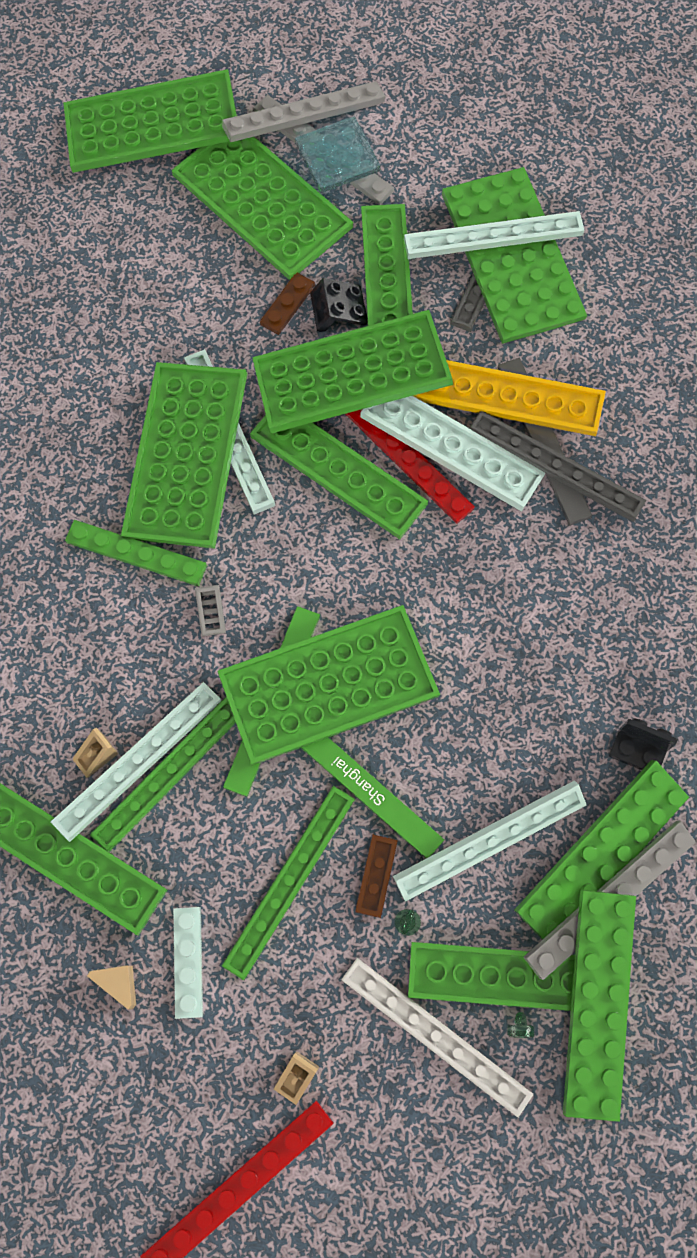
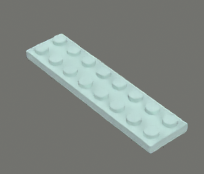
M414 396L368 407L361 411L360 417L521 512L545 475V472Z

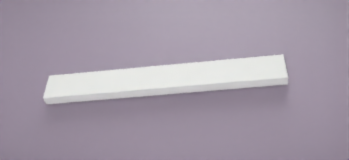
M356 958L341 979L343 982L516 1117L520 1116L534 1095L532 1092L360 959Z

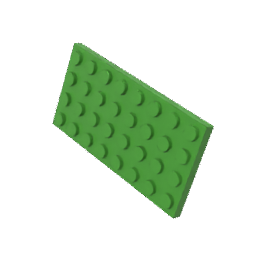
M228 69L63 102L70 167L74 173L229 142L230 140L222 127V120L235 117L237 114Z
M255 137L200 147L172 169L173 177L289 280L297 272L303 271L353 228V222Z
M524 167L442 189V196L455 228L545 216ZM555 239L465 251L502 344L587 318V313Z
M429 310L252 357L270 433L453 385V378Z
M156 362L121 532L122 537L139 541L215 549L247 379L245 369Z
M404 605L217 671L251 766L440 696Z

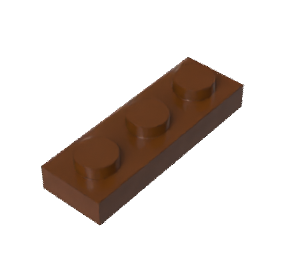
M297 272L262 317L260 325L280 335L315 287V282Z
M372 835L355 913L381 919L398 840Z

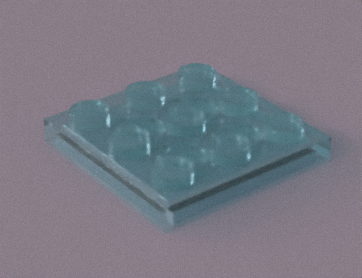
M355 116L295 138V144L320 193L381 170V165Z

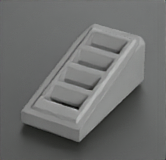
M220 586L195 588L202 637L226 633ZM214 594L216 596V599L202 601V596ZM217 604V608L203 610V605ZM218 613L219 616L218 618L204 619V615ZM220 623V627L206 629L205 624Z

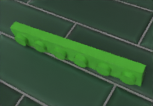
M77 520L73 521L65 539L68 544L198 587L207 567L205 562L132 538L122 537L120 534Z

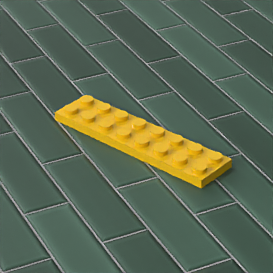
M446 360L453 378V385L413 395L424 403L474 413L482 411L494 417L596 437L606 391Z

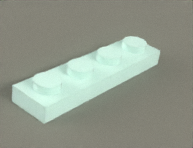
M201 907L173 909L175 1019L203 1017Z

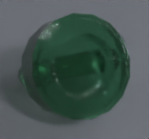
M404 909L397 914L394 924L400 934L411 936L418 932L421 920L414 910Z
M518 1012L515 1016V1025H507V1035L511 1038L535 1037V1027L527 1025L526 1015L523 1012Z

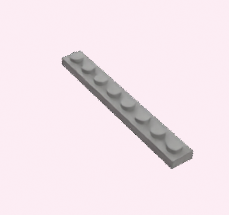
M377 81L223 119L222 127L230 142H235L375 106L385 102L386 96Z
M267 95L253 109L255 112L281 104ZM307 123L278 130L378 205H381L394 192L393 186Z
M675 821L597 892L637 896L693 846L696 841L681 821ZM579 908L523 957L540 979L544 980L575 952Z

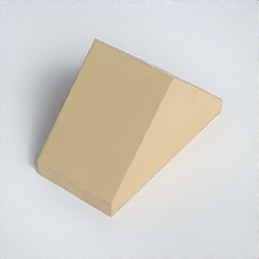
M95 728L75 754L73 761L88 778L119 753L104 734Z
M133 966L95 970L88 973L87 976L128 1010L136 1006Z
M296 1052L274 1090L297 1105L319 1066L299 1052Z

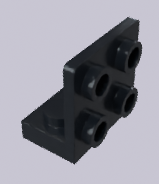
M322 278L310 292L317 331H326L335 320L358 325H366L368 323L360 285Z
M637 718L628 719L618 730L609 757L640 770H643L651 760L657 761L662 766L666 752L676 745L678 739L672 737V733L660 728L656 730L648 727V724L643 720Z

